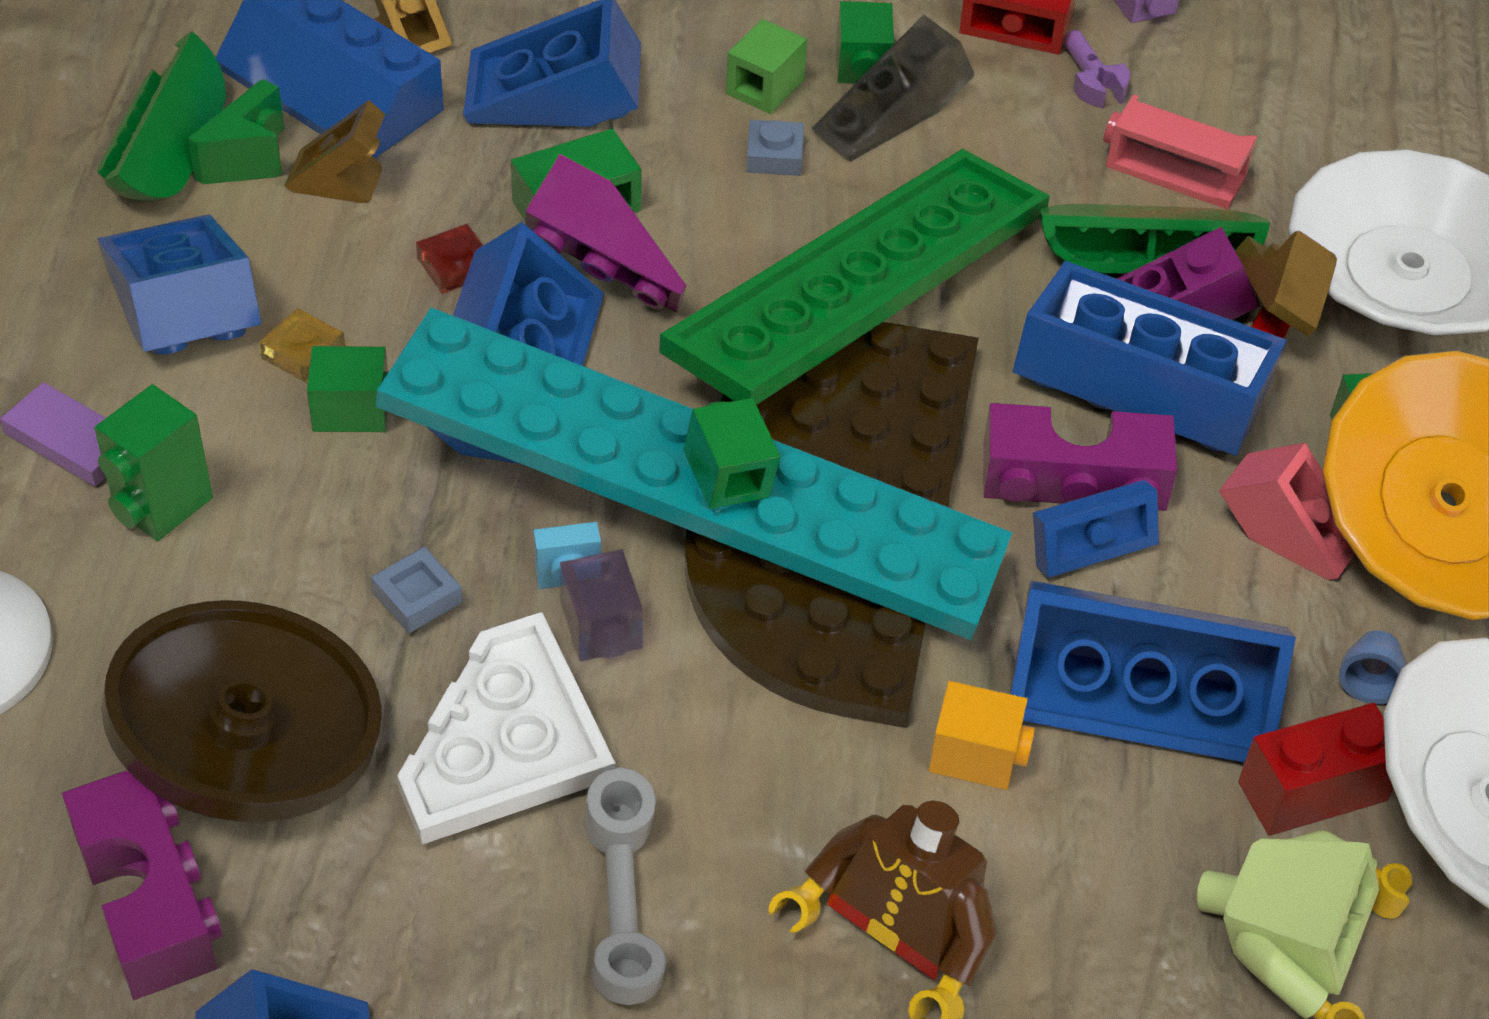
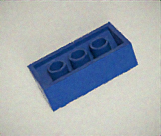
M243 0L215 57L223 73L248 89L261 79L278 86L282 110L319 134H322L370 100L385 113L377 134L380 144L372 155L374 159L444 110L440 59L342 0Z
M521 222L475 250L453 316L583 366L604 292ZM428 428L461 455L520 464Z
M1065 261L1027 313L1012 373L1031 379L1038 386L1049 389L1055 388L1085 399L1089 404L1097 408L1111 409L1117 412L1171 415L1174 418V432L1176 434L1195 440L1207 449L1224 451L1237 456L1255 423L1284 352L1287 340Z
M1030 580L1010 694L1028 698L1023 721L1245 762L1253 737L1278 730L1296 636L1288 627Z

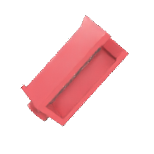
M1133 94L1122 113L1113 112L1103 137V142L1110 144L1106 167L1229 210L1247 177L1257 136H1238L1139 102V95Z

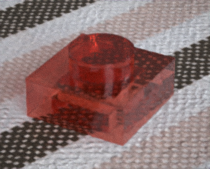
M464 224L417 241V259L439 291L444 294L463 287L475 250L482 247L483 244L470 226Z

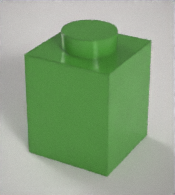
M761 19L728 52L726 94L771 114L804 81L807 38Z

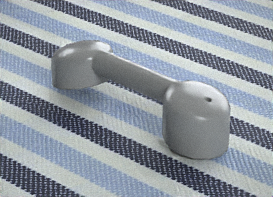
M619 767L608 769L599 774L589 786L583 819L586 837L595 848L605 853L610 936L603 939L595 949L591 979L596 990L606 999L619 1004L633 1005L647 1001L655 996L660 989L666 958L663 949L653 939L638 933L633 852L641 848L650 835L656 798L653 787L643 775L635 770Z

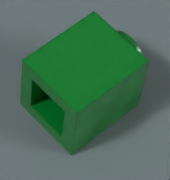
M840 1L836 39L837 83L890 85L894 51L892 3Z
M312 346L307 396L313 432H386L388 412L376 407L377 390L389 373L386 347Z
M754 399L714 402L705 407L692 409L683 451L709 509L769 498L780 455Z

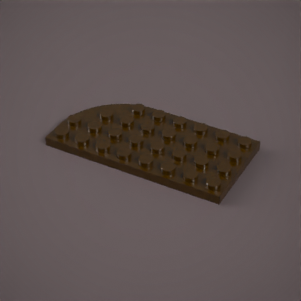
M882 322L757 404V408L773 440L948 507L979 338ZM724 394L721 399V402L734 401ZM687 529L685 540V576L694 611L712 642L734 666L764 688L799 705L841 717L907 728L926 626L925 622Z

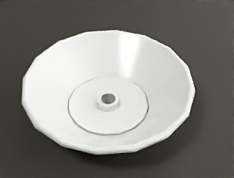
M1408 149L1359 152L1320 168L1295 194L1288 229L1289 235L1291 236L1295 231H1302L1335 254L1337 264L1328 294L1336 302L1381 325L1432 336L1481 333L1489 330L1488 174L1457 159Z
M1474 638L1437 642L1401 669L1384 710L1386 771L1409 829L1447 878L1489 909V639Z

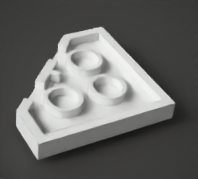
M542 612L479 633L469 650L467 665L457 682L450 683L428 721L429 731L415 755L409 754L397 778L399 792L421 845L589 788L596 776L608 769L616 768V763Z

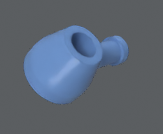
M1374 630L1365 633L1348 649L1341 663L1339 680L1343 689L1350 696L1368 704L1373 702L1375 704L1388 703L1399 673L1407 665L1398 640L1388 632Z

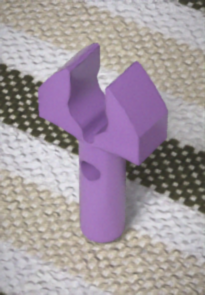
M1078 30L1070 31L1065 35L1064 45L1083 71L1076 73L1073 88L1079 99L1095 107L1103 108L1107 92L1105 88H1108L1113 92L1118 103L1122 104L1127 94L1131 74L1124 63L1104 65L1083 34Z

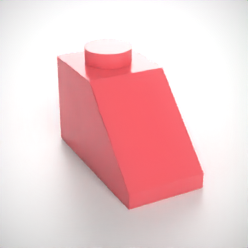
M1306 443L1247 453L1219 490L1250 540L1327 580L1338 579L1355 555V552L1335 525L1322 469Z

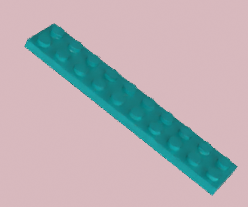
M432 307L428 310L377 390V408L969 640L973 638L1013 532L775 440L773 442L779 452L780 460L770 497L709 509L683 451L693 408Z

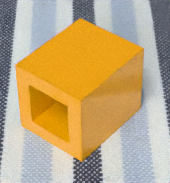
M948 680L935 732L929 772L1008 790L1013 764L1027 767L1034 736V727L1022 725L1028 698Z

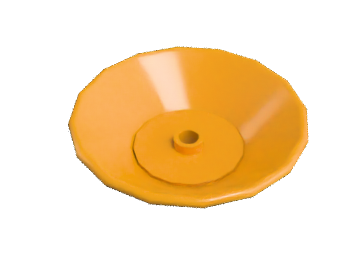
M1461 351L1404 356L1360 380L1331 421L1322 473L1334 522L1367 571L1416 606L1469 620L1489 619V359ZM1441 492L1451 495L1456 501V506L1447 504L1443 500Z

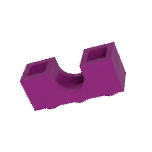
M990 403L983 441V498L1004 499L1014 502L1032 501L1063 504L1146 480L1157 489L1158 510L1167 511L1177 474L1173 416L1112 411L1106 440L1096 445L1080 446L1065 441L1055 432L1051 421V407Z
M128 770L62 792L69 819L92 885L120 876H136L145 879L140 887L131 894L101 905L133 1001L217 970L211 942L223 938V933L210 897L208 896L196 901L190 884L201 881V876L188 840L175 844L169 829L180 825L175 805L146 788Z

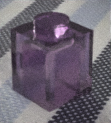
M623 549L559 562L561 605L579 661L582 662L600 657L614 658L628 651L642 649L643 607Z

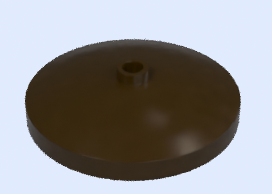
M235 600L205 601L174 608L155 616L135 629L119 646L109 664L101 708L104 730L112 750L122 765L142 785L159 797L191 812L212 818L239 822H270L295 818L317 811L343 796L358 782L370 764L382 721V706L376 683L358 654L341 638L324 626L295 612L272 605Z

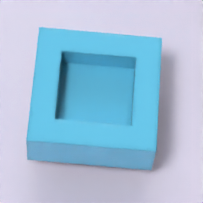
M597 522L533 530L534 563L538 589L553 587L570 588L583 583L601 581V539Z

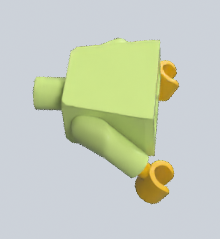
M1318 830L1289 839L1261 838L1252 843L1239 876L1206 870L1201 876L1198 885L1197 905L1200 911L1224 916L1223 919L1233 954L1249 971L1303 1019L1311 1016L1315 1019H1365L1363 1011L1351 1002L1341 1001L1332 1005L1326 1000L1328 993L1340 995L1371 910L1383 918L1394 919L1399 917L1410 903L1409 897L1405 893L1412 885L1413 879L1410 870L1403 864L1391 863L1383 867L1382 870L1377 868V860L1372 857L1370 844L1347 842L1330 831Z

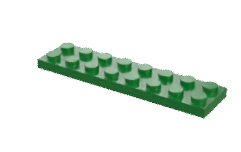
M962 148L660 334L659 353L732 400L738 401L753 398L757 405L1040 219L1041 209L1048 207L1050 195Z

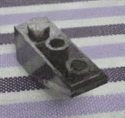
M923 14L812 127L814 134L851 162L939 113L975 76L961 41Z

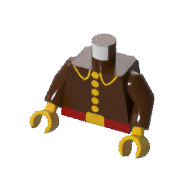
M935 800L920 804L918 809L912 805H902L888 818L870 815L841 829L806 868L805 872L809 876L802 885L790 887L779 892L772 898L769 904V914L771 916L779 912L788 903L790 898L797 901L802 913L799 922L793 925L789 933H794L810 926L817 920L821 908L819 897L824 891H827L831 894L827 905L934 981L943 974L937 988L922 990L913 996L908 1009L910 1019H923L930 1011L934 999L941 1007V1019H963L964 1003L959 995V991L963 983L969 987L971 986L995 938L997 927L989 894L984 887L987 861L982 852L955 835L959 825L957 812L950 805Z

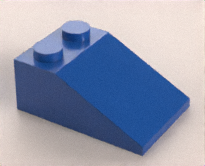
M598 0L471 50L463 116L468 123L588 127L606 120L622 118L630 111L638 109L641 42L616 0Z
M210 214L97 238L99 249L131 332L144 352L152 350L156 354L175 353L185 349L189 341L211 337V339L218 341L231 340L244 335L246 328L262 325L249 257Z

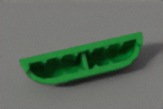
M193 31L189 32L175 44L178 50L170 61V65L161 76L153 69L148 73L98 166L97 173L104 178L106 186L125 198L141 202H152L169 198L180 192L193 171L187 138L223 110L226 100V85L221 67L210 48Z
M1062 204L1041 209V225L1046 241L1051 249L1062 260L1099 273L1128 274L1220 227L1224 230L1234 250L1248 236L1263 245L1270 227V222L1261 216L1214 208Z

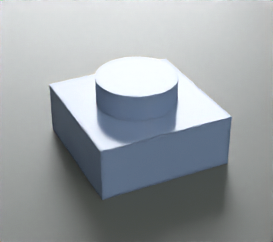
M750 120L746 172L801 176L804 123L783 122L780 120Z
M426 547L417 550L371 576L373 594L408 633L415 631L463 603L462 587Z

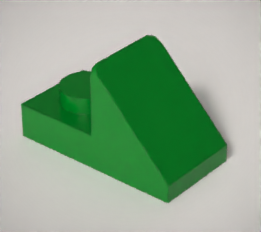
M264 79L259 80L187 138L196 181L204 185L275 178L282 174L277 136L285 129L278 86Z

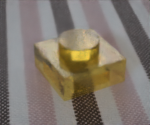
M297 308L259 342L263 360L308 384L312 346H345L344 332Z

